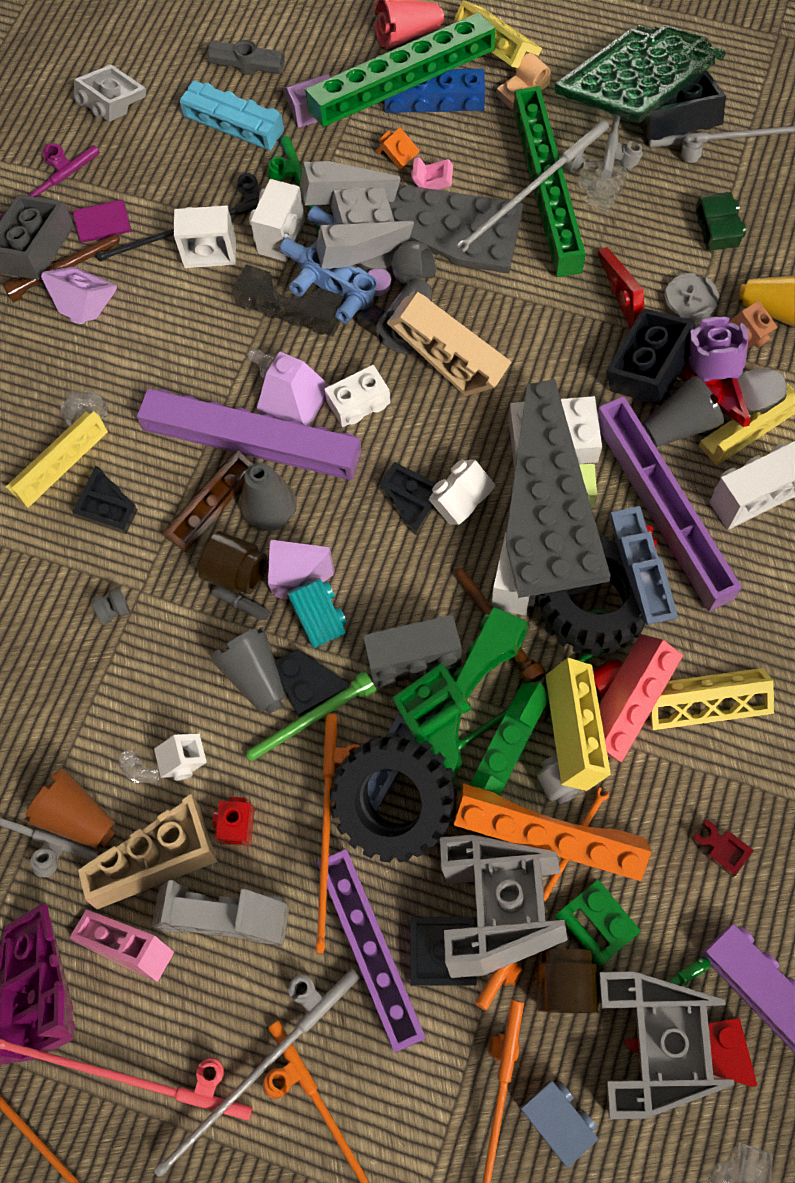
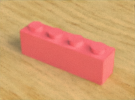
M640 634L599 704L607 756L619 762H622L683 657L680 652L662 639Z

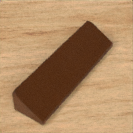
M239 450L233 452L161 534L186 552L242 489L245 472L253 463Z

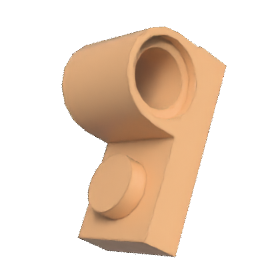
M528 53L523 57L519 67L516 69V75L497 88L496 96L513 110L515 90L540 86L541 90L550 85L551 70L534 54Z

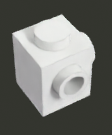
M200 734L173 735L154 748L161 778L174 777L176 781L184 780L193 776V771L207 763Z

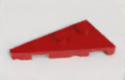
M608 247L598 249V257L610 282L611 291L616 296L631 329L644 308V289Z
M689 358L679 374L686 381L697 376V373L689 365ZM737 378L712 379L711 381L704 382L712 393L710 398L714 404L718 403L720 409L742 427L750 426L751 417Z
M740 1018L708 1023L713 1076L734 1079V1082L749 1087L758 1086ZM638 1038L623 1040L626 1049L639 1053Z

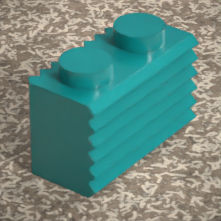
M316 577L286 592L313 648H317L346 633L343 625L347 624L346 618L340 607L335 609L330 600L335 595L328 581L322 582L319 577Z

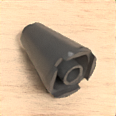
M410 280L378 320L377 335L380 333L384 339L382 343L395 352L411 354L415 349L387 322L402 300L411 294L419 292L432 302V288L423 280Z
M698 376L689 378L642 423L655 447L717 428L724 423V417L718 403L713 404L710 398L712 395L710 389Z
M255 463L245 472L240 501L241 513L245 521L249 525L257 527L258 530L275 531L288 524V520L295 514V493L272 467L266 463Z
M260 627L258 631L256 628L226 643L228 647L224 653L221 654L218 649L211 655V660L259 712L266 710L269 715L284 706L282 700L286 698L263 627Z

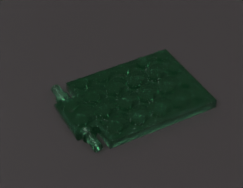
M638 25L636 29L631 28L555 83V94L564 96L568 100L584 103L589 107L602 109L609 114L628 118L632 122L640 123L713 66L716 59L722 61L726 52L723 49L713 47L705 36L667 25L661 28H649Z

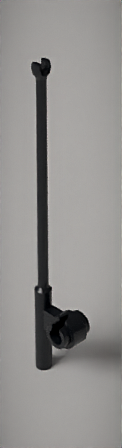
M243 173L239 176L237 180L238 190L246 201L236 204L234 208L229 209L230 216L234 214L241 215L257 208L260 195L258 192V181L253 174ZM174 228L107 252L97 253V258L101 262L111 256L173 236Z

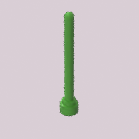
M365 670L354 676L355 680L351 682L350 687L248 749L245 754L246 758L250 761L259 758L356 696L361 698L364 695L368 697L377 691L376 687Z

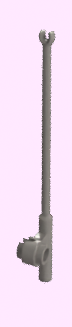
M628 43V47L625 50L626 56L611 132L608 134L601 171L603 178L611 177L615 158L620 160L619 162L624 168L631 169L638 165L643 155L642 146L639 143L634 149H631L633 141L628 142V144L619 143V135L617 133L631 54L634 49L632 43Z
M606 120L600 121L575 144L569 147L557 162L466 240L459 241L456 245L457 248L463 245L465 247L461 251L462 253L465 252L470 243L563 164L570 171H575L576 173L582 170L587 163L584 154L585 148L609 128L608 122Z
M795 126L709 134L707 132L687 133L685 135L677 134L664 137L661 140H649L648 143L649 147L681 145L683 160L688 163H694L702 155V143H706L708 140L795 132Z
M0 818V826L30 836L34 841L43 844L42 848L37 850L30 859L32 871L38 877H49L57 870V860L62 851L90 861L102 854L100 850L39 828L34 830Z
M352 968L323 997L316 991L315 984L309 977L299 975L291 980L288 987L289 995L295 1002L303 1004L308 1012L297 1022V1027L165 1161L154 1169L158 1177L163 1176L169 1167L303 1032H308L360 979ZM303 984L307 985L306 993L298 995V987Z

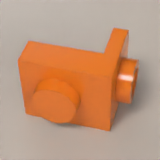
M401 127L394 133L390 130L387 131L378 140L381 145L375 150L378 154L384 151L399 170L420 152Z

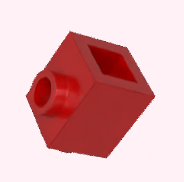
M229 797V801H219V809L213 812L212 827L216 829L215 839L220 844L251 846L255 808L251 803H247L248 799Z

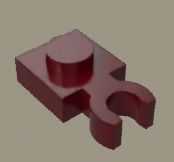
M705 820L701 826L707 829L709 837L702 838L699 834L695 833L692 836V840L699 846L711 848L712 850L707 857L732 877L736 876L754 850L728 830L720 836L716 826L712 822Z

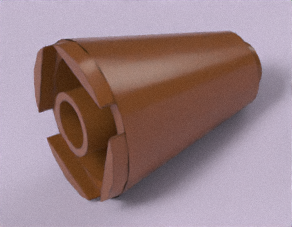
M63 768L59 769L51 777L55 780V783L53 785L49 784L47 787L43 786L32 801L25 814L27 817L24 821L32 826L94 849H98L100 845L107 847L116 834V831L112 829L115 822L68 771Z

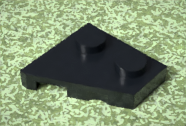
M394 462L382 480L380 488L412 533L417 535L434 508L429 498L433 493V487L437 483Z
M95 466L72 513L79 519L127 534L138 509L121 492L119 487L99 467Z
M298 649L275 661L281 683L299 717L349 687L346 681Z

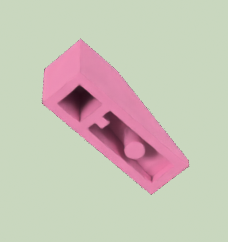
M87 909L69 937L72 941L156 982L159 981L174 954V951L156 936Z

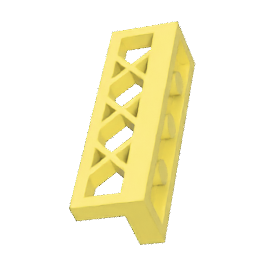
M462 0L453 23L479 12L495 27V50L492 51L493 54L515 68L519 67L526 51L539 56L542 50L540 46L485 8Z
M788 383L786 384L787 396L785 400L765 414L752 412L753 415H750V426L742 427L732 419L700 441L699 447L716 466L795 414V390Z
M86 411L6 486L8 491L27 508L32 505L108 432L100 416L94 411L91 414Z
M763 668L668 681L650 713L652 730L774 714L773 679ZM764 693L765 705L752 707L747 703L754 694ZM732 697L737 701L730 710L721 711L716 707L724 698ZM694 702H703L707 705L700 714L691 715L686 711ZM672 706L676 709L670 718L658 719V707Z

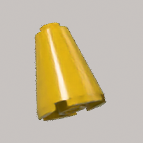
M795 276L749 279L747 284H742L739 300L743 301L744 307L747 308L760 301L771 318L795 327Z

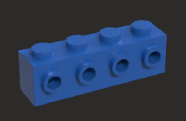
M452 69L384 100L385 113L484 111V69Z

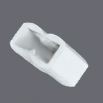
M476 460L458 461L451 468L452 473L448 479L439 481L432 489L433 493L429 501L449 524H461L495 487L494 482Z

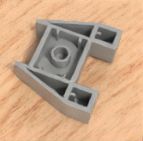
M331 161L303 163L300 189L304 204H330L336 225H320L316 250L321 269L350 267L397 250L401 245L409 242L414 222H395L389 202H394L400 176Z
M476 835L440 838L441 868L446 883L475 881L478 927L444 930L445 963L451 978L486 975L567 941L565 920L546 921L542 875L560 874L557 852Z
M168 880L159 887L152 928L156 930L183 934L193 932L284 946L290 907L282 902V897L261 895L241 889L240 899L219 896L218 902H213L212 899L206 898V895L192 893L188 890L189 886L178 884L173 880Z
M600 972L598 974L601 1009L635 1008L641 1079L606 1080L608 1117L610 1119H647L734 1085V1079L714 1078L707 1006H725L726 1002L724 999L637 972Z

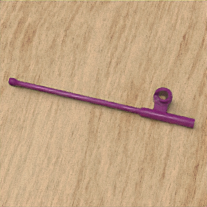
M55 143L47 144L43 149L44 160L49 166L54 167L57 172L52 174L48 181L27 196L37 197L52 185L56 186L99 155L98 148L93 145L69 162L64 156V151L60 145ZM7 210L0 215V220L5 215Z

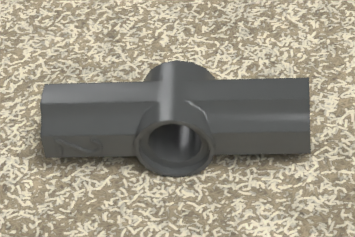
M241 40L236 44L211 41L209 45L208 59L210 63L238 67L239 72L244 75H251L257 71L283 74L285 68V52L258 48L251 40Z

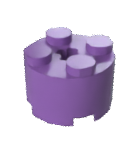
M712 317L702 320L698 328L691 330L689 365L702 381L738 378L743 373L748 347V330L745 325L741 323L738 326L730 323L728 317Z

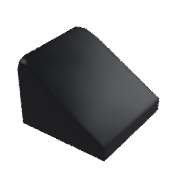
M375 304L360 311L357 314L358 325L377 338H380V333L377 335L376 332L377 323L385 311Z

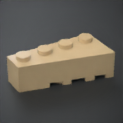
M419 292L405 297L387 322L389 326L465 396L495 388L511 364L509 359Z
M192 794L181 800L183 803L171 811L166 810L157 816L158 819L143 830L138 829L129 835L131 838L117 847L113 846L78 870L85 900L96 909H100L163 884L168 880H173L217 862L200 806Z

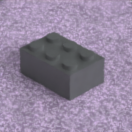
M18 194L0 220L1 274L35 280L41 278L42 272H45L74 227L63 201Z
M453 614L363 635L375 687L391 688L398 685L399 681L408 679L411 682H415L441 663L448 668L450 673L455 672L457 668L461 667L462 647Z

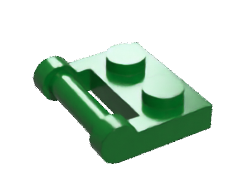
M443 663L392 697L413 736H416V740L419 743H422L424 740L426 741L429 734L459 713L465 714L472 709L448 668ZM450 697L453 698L455 702L420 725L418 720Z
M599 880L594 882L554 916L557 920H565L566 927L583 948L592 951V964H596L597 969L641 932ZM578 909H580L609 945L603 951L573 915Z

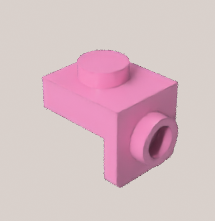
M420 157L414 158L413 169L411 170L412 181L418 187L440 190L452 186L453 164L449 159L425 165Z

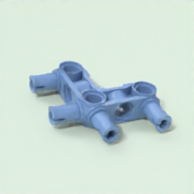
M316 205L312 207L308 214L307 220L319 227L320 225H336L334 216L318 208ZM286 237L280 246V253L299 263L298 265L301 268L298 276L290 284V290L293 294L299 297L303 296L312 283L344 301L336 311V318L344 324L349 323L358 310L366 309L372 305L377 287V281L372 275L359 267L355 268L353 266L321 269L316 250L317 240L311 247L306 248Z

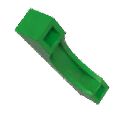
M493 607L490 615L485 614L479 627L481 633L477 641L472 640L467 649L466 657L468 659L464 667H459L453 677L467 700L476 685L491 670L517 655L529 630L526 620L496 607ZM450 697L440 704L439 710L442 711L455 702L453 698ZM462 712L429 734L427 742L433 745L430 750L436 755L441 752L446 758L443 762L445 768L451 767L454 773V777L451 780L452 784L463 764L459 750V728Z

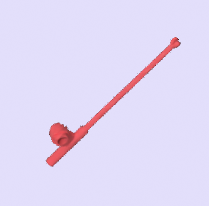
M0 1038V1049L172 1096L176 1101L214 1111L225 1100L213 1096L216 1085L219 1084L224 1075V1067L216 1058H206L199 1064L196 1073L197 1085L195 1090L184 1087L174 1088L7 1042ZM208 1066L214 1067L216 1076L213 1078L206 1077L204 1069ZM234 1102L223 1114L249 1121L253 1107Z

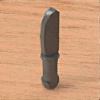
M216 585L212 588L214 597L228 602L234 608H238L254 618L266 620L271 615L269 610L242 597L240 594L237 595Z

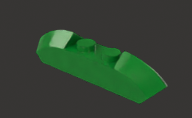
M540 681L524 683L519 688L470 783L471 786L488 790L501 796L548 703V693Z

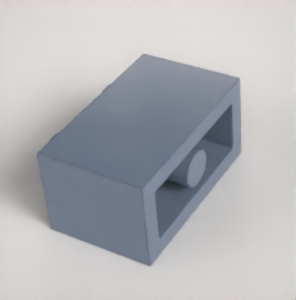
M549 1080L519 1108L561 1162L568 1168L599 1140L593 1132L597 1126L584 1110L578 1114L570 1104L574 1097L562 1082L555 1085L553 1081Z

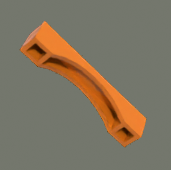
M464 783L456 803L454 826L511 843L557 852L558 857L638 881H642L652 852L645 837L618 829L588 827L554 819L519 806L494 792Z

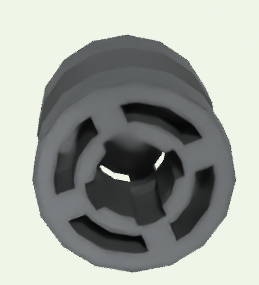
M119 587L110 590L109 594L104 597L99 595L91 599L93 608L102 625L112 622V619L116 616L123 617L130 614L128 604Z

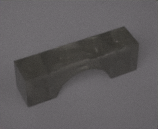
M247 264L233 288L236 304L245 310H254L263 313L269 318H278L287 321L293 326H302L312 329L317 334H327L333 337L340 324V321L336 318V311L344 302L343 295L318 288L306 297L288 298L282 296L274 289L269 271Z

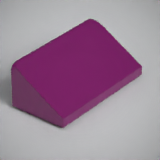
M123 200L73 211L81 243L106 238L113 234L119 235L132 232L128 211Z

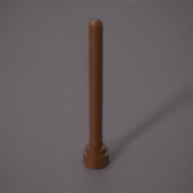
M113 234L47 267L45 271L73 267L97 255V253L119 244L120 237ZM25 278L21 281L10 279L2 283L14 303L23 298L22 295L26 294V290L42 283L43 280L42 278L39 280Z
M462 567L455 570L456 578L484 616L485 614L490 615L493 609L466 570ZM520 647L514 658L520 665L521 679L524 683L540 681L547 672L540 662L536 663L534 659L530 660Z

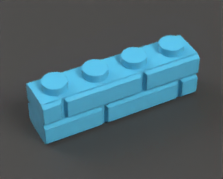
M193 80L188 87V91H185L180 99L184 117L270 151L284 131L282 114L276 109H266L259 106L253 100H243L236 97L230 91L223 92L215 89L209 83L202 84Z

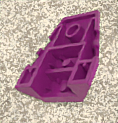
M40 904L7 924L4 928L0 946V1038L7 1042L49 1053L73 1040L75 1023L73 1020V1003L49 910L46 904ZM0 1049V1065L37 1059Z

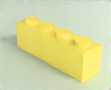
M566 658L545 675L561 785L587 791L610 776L611 773L592 665Z

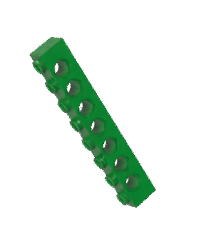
M478 12L305 89L308 112L322 127H326L495 50V27Z
M540 86L517 89L514 93L513 113L531 182L536 180L560 159ZM561 166L534 189L556 278L581 274L586 255Z

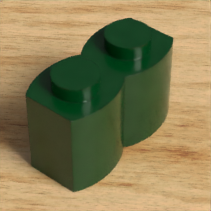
M731 192L699 196L695 209L706 249L713 251L739 247L742 238L746 235V226L738 216V200L734 199Z

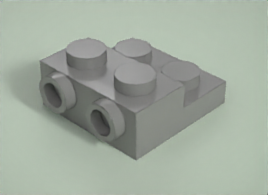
M113 65L74 79V98L77 104L80 106L86 105L92 109L93 114L97 118L103 117L109 122L126 115L129 104L146 97V88Z

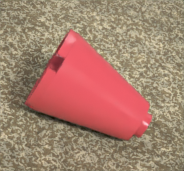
M419 0L375 1L374 14L378 13L379 21L374 22L375 32L380 46L385 47V49L394 48L436 31L444 22L443 10L437 3Z

